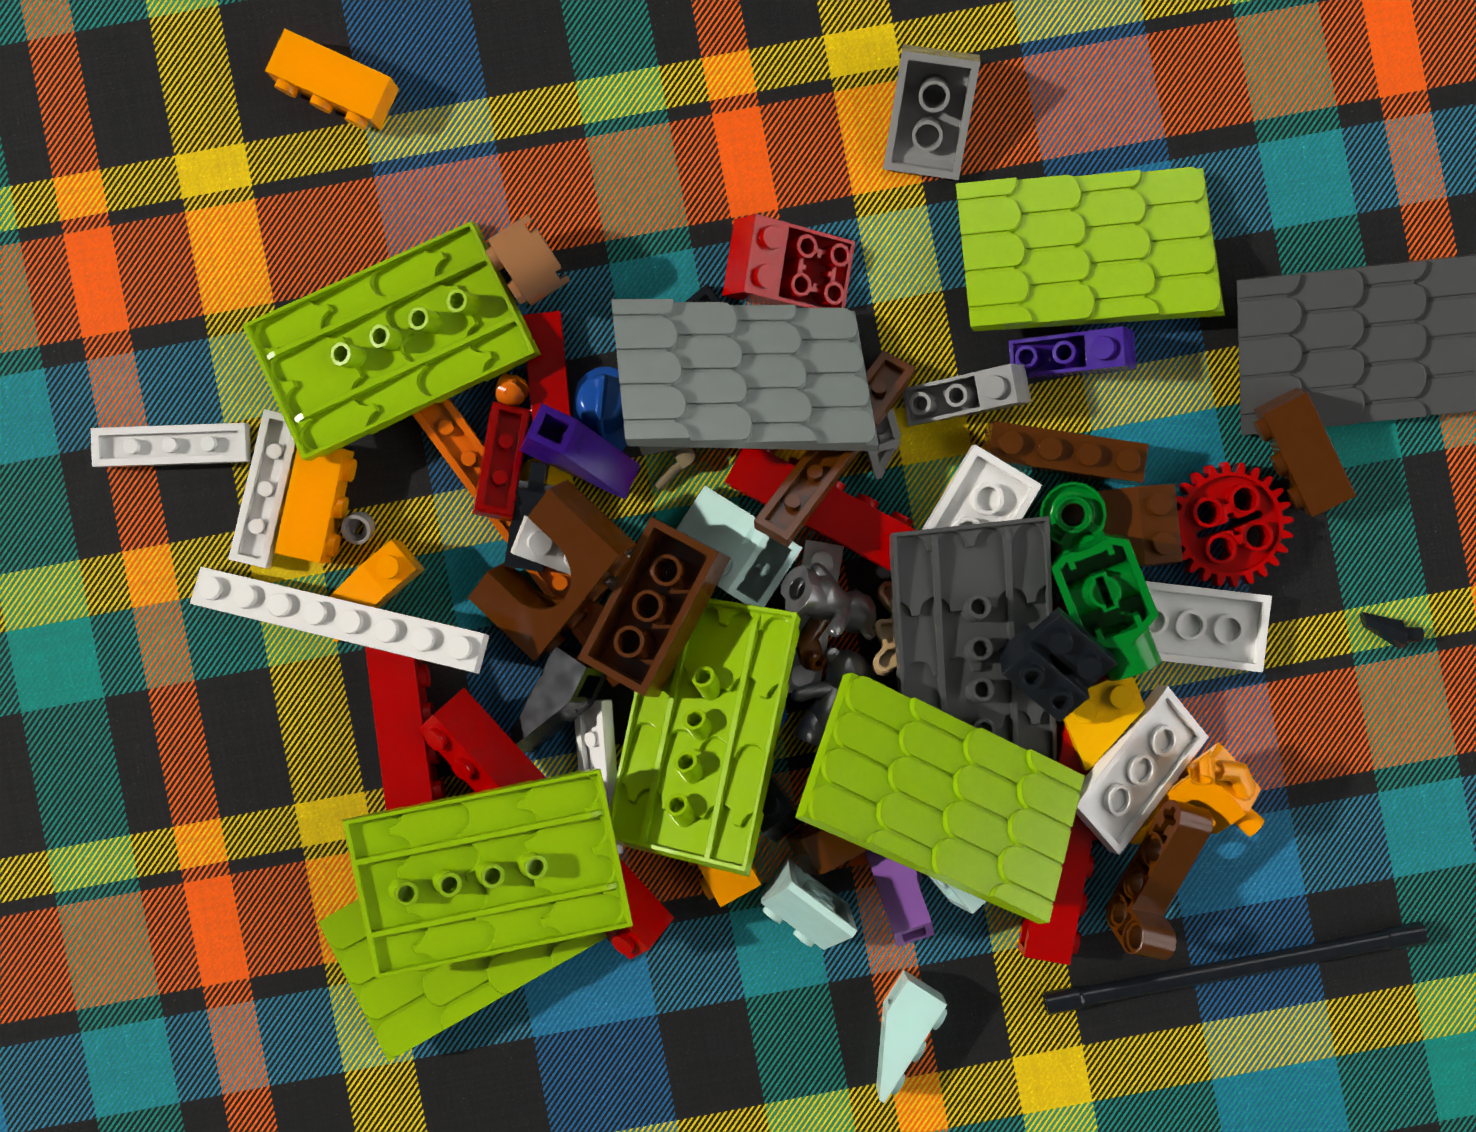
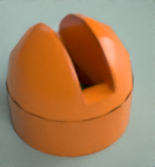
M505 373L497 381L496 398L500 403L511 406L520 405L529 395L528 384L517 375Z

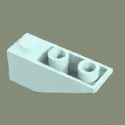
M905 970L902 971L883 1001L876 1081L878 1097L883 1103L886 1102L890 1094L896 1095L899 1092L906 1078L905 1070L911 1061L916 1063L920 1059L926 1048V1037L932 1028L937 1030L941 1026L947 1015V1010L945 1009L947 1003L943 995Z

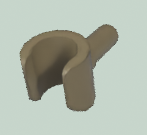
M694 447L672 451L677 463L672 465L654 484L659 490H662L682 470L697 461L698 454Z

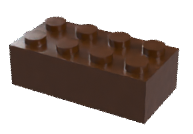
M650 517L629 558L631 560L630 564L621 573L577 659L642 696L659 698L731 557L662 521Z

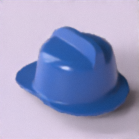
M608 366L598 367L587 372L577 384L574 395L573 418L579 420L620 451H623L627 443L624 433L618 369Z

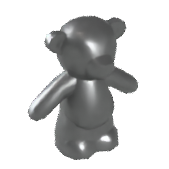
M814 563L811 569L804 566L795 567L785 576L781 584V594L786 599V611L797 612L798 615L806 613L816 620L830 619L828 632L832 637L840 636L844 630L853 634L862 633L867 640L875 637L873 626L877 618L876 606L870 596L858 589L850 592L844 591L826 567L820 563Z
M828 647L824 653L828 661L826 681L803 685L792 691L791 698L793 701L803 702L816 698L795 728L793 733L795 737L819 747L843 675L853 672L859 676H867L871 679L876 677L877 674L874 672L872 665H869L863 656L848 649L839 651L834 647Z

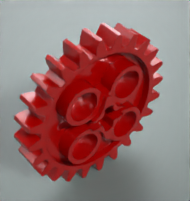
M1222 462L1219 463L1218 471H1216L1213 465L1204 466V477L1198 472L1189 474L1193 485L1185 482L1177 485L1184 494L1183 496H1176L1183 560H1188L1184 571L1192 573L1199 569L1198 581L1206 582L1212 575L1213 586H1222L1226 578L1229 587H1238L1239 577L1244 584L1254 583L1253 572L1259 577H1266L1268 573L1265 564L1279 566L1280 563L1274 556L1275 552H1288V549L1280 542L1283 538L1293 537L1292 533L1283 530L1284 524L1294 521V518L1283 516L1282 513L1291 504L1290 502H1278L1277 498L1284 491L1283 488L1269 489L1273 480L1272 476H1266L1258 480L1260 468H1251L1245 474L1244 463H1236L1231 471L1229 463ZM1237 490H1241L1247 499L1246 506L1242 510L1238 509L1234 504L1233 498ZM1202 502L1208 505L1211 512L1210 518L1206 523L1200 521L1197 516L1198 506ZM1255 511L1260 512L1258 518L1230 526L1229 530L1216 531L1202 538H1198L1196 535L1198 531L1224 524L1228 519L1241 518ZM1252 526L1259 532V541L1255 546L1250 545L1246 537L1247 531ZM1215 539H1218L1223 545V554L1218 559H1215L1210 553V545Z

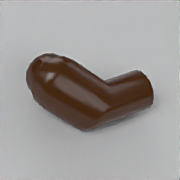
M810 617L800 631L796 650L799 662L806 670L819 672L826 665V656L823 655L819 638L830 624L827 620H816Z

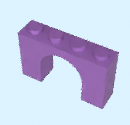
M866 850L867 860L897 947L933 936L932 921L920 890L922 873L870 850Z

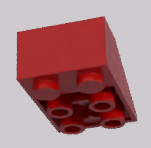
M759 214L735 219L722 296L759 305H796V308H845L855 241Z

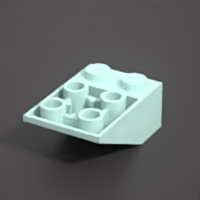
M704 486L677 527V530L731 557L717 584L718 587L744 604L765 607L799 555L802 547L792 541L787 548L754 528L756 517L707 486Z

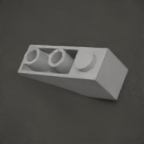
M1006 364L907 387L902 393L908 426L1032 403L1024 365Z

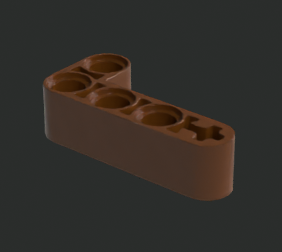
M1176 800L1166 801L1160 808L1109 899L1106 908V920L1128 954L1159 960H1168L1174 954L1177 942L1176 934L1164 914L1212 831L1213 817L1210 810L1206 807Z
M810 824L793 831L786 837L803 873L813 875L827 873L868 850Z

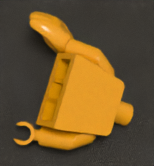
M1218 742L1187 765L1129 843L1141 844L1160 808L1168 800H1176L1209 809L1213 817V828L1211 831L1213 834H1218L1234 824L1248 837H1251L1265 822V819L1251 808L1260 793V787L1253 779L1248 766L1243 762H1237Z

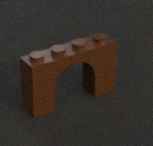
M568 479L549 488L528 516L534 524L557 544L567 558L571 571V583L566 597L555 598L540 592L520 572L513 567L504 566V563L487 571L468 597L534 662L547 653L550 655L556 646L560 647L566 644L568 641L564 637L569 629L571 631L575 630L588 616V613L585 611L586 607L590 602L594 605L606 594L609 586L605 583L611 576L615 578L621 574L630 564L631 560L627 556L636 546L633 540Z

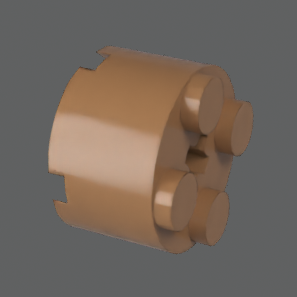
M526 214L490 237L488 241L491 247L486 249L485 252L498 271L505 267L512 278V281L508 283V287L518 303L521 305L527 301L533 306L570 282L567 274L561 277L558 276L556 271L562 268L561 264L539 230L536 228L530 232L526 224L532 221V219Z

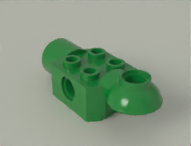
M1068 482L1058 485L1050 490L1042 501L1040 517L1049 516L1050 539L1062 546V550L1051 562V570L1070 617L1116 656L1118 664L1106 673L1109 681L1130 678L1158 666L1162 660L1149 626L1159 614L1129 539L1122 535L1104 533L1103 528L1107 513L1105 502L1098 491L1087 484L1079 482ZM1070 503H1077L1083 508V517L1076 524H1067L1061 517L1063 508Z

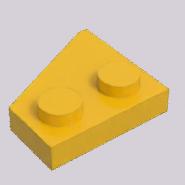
M1134 677L1117 681H1109L1106 678L1094 683L1088 688L1090 698L1063 719L1082 769H1091L1146 708Z

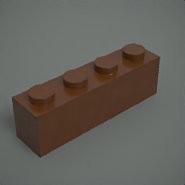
M993 421L986 425L983 444L985 451L1013 468L1126 485L1143 483L1149 444L998 421Z

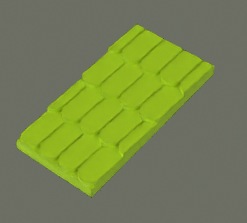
M1185 167L1146 172L1131 170L1083 176L1059 175L1017 180L1015 177L956 184L970 327L973 331L1225 316L1203 168Z
M470 221L242 324L302 460L312 461L318 457H324L368 434L372 435L434 403H441L483 381H489L541 355L503 275L495 268L485 252L489 246L484 240L485 238L478 224Z
M710 598L659 698L646 697L634 692L610 806V816L617 845L660 854L727 872L730 871L747 877L750 876L764 816L762 811L774 764L773 754L789 691L788 681L800 634L799 625L801 619L797 612Z
M851 672L844 674L840 682L795 818L1038 924L1050 923L1053 910L1052 904L1055 902L1062 872L1061 866L1064 864L1071 835L1070 829L1073 827L1080 797L1079 792H1081L1085 776L1032 749L1026 750L984 728H976L915 697L909 698L867 676H859Z
M599 768L571 772L535 781L530 780L466 795L342 819L376 978L633 926L602 772Z
M359 899L318 922L387 1062L608 937L602 932L376 978Z

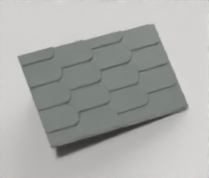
M611 299L625 440L628 446H639L642 455L689 447L879 451L855 311H850L846 308H796V305H729L725 302H674L673 299Z

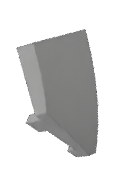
M893 407L876 428L879 451H865L876 480L883 477L894 451L897 450L901 442L899 440L901 433Z

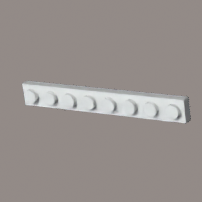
M200 567L190 604L477 674L480 673L489 635L205 567Z

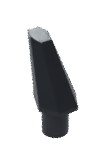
M1365 612L1360 614V620L1364 628L1398 649L1406 646L1407 642H1422L1424 640V630L1422 627H1405L1403 620Z

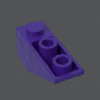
M1123 326L1009 341L1010 364L1024 365L1027 378L1090 375L1137 370L1134 331Z
M543 403L536 413L519 450L623 499H626L640 467V464L579 420Z

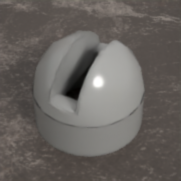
M354 512L343 520L341 532L348 542L360 545L373 536L376 524L373 517L367 513ZM361 522H363L365 526L362 531V534L360 535L356 532L358 531Z

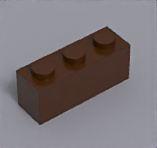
M1295 388L1254 409L1258 418L1254 422V427L1264 443L1269 441L1275 453L1270 456L1271 463L1280 477L1285 475L1291 487L1286 490V494L1295 510L1301 509L1311 517H1314L1356 496L1308 392Z

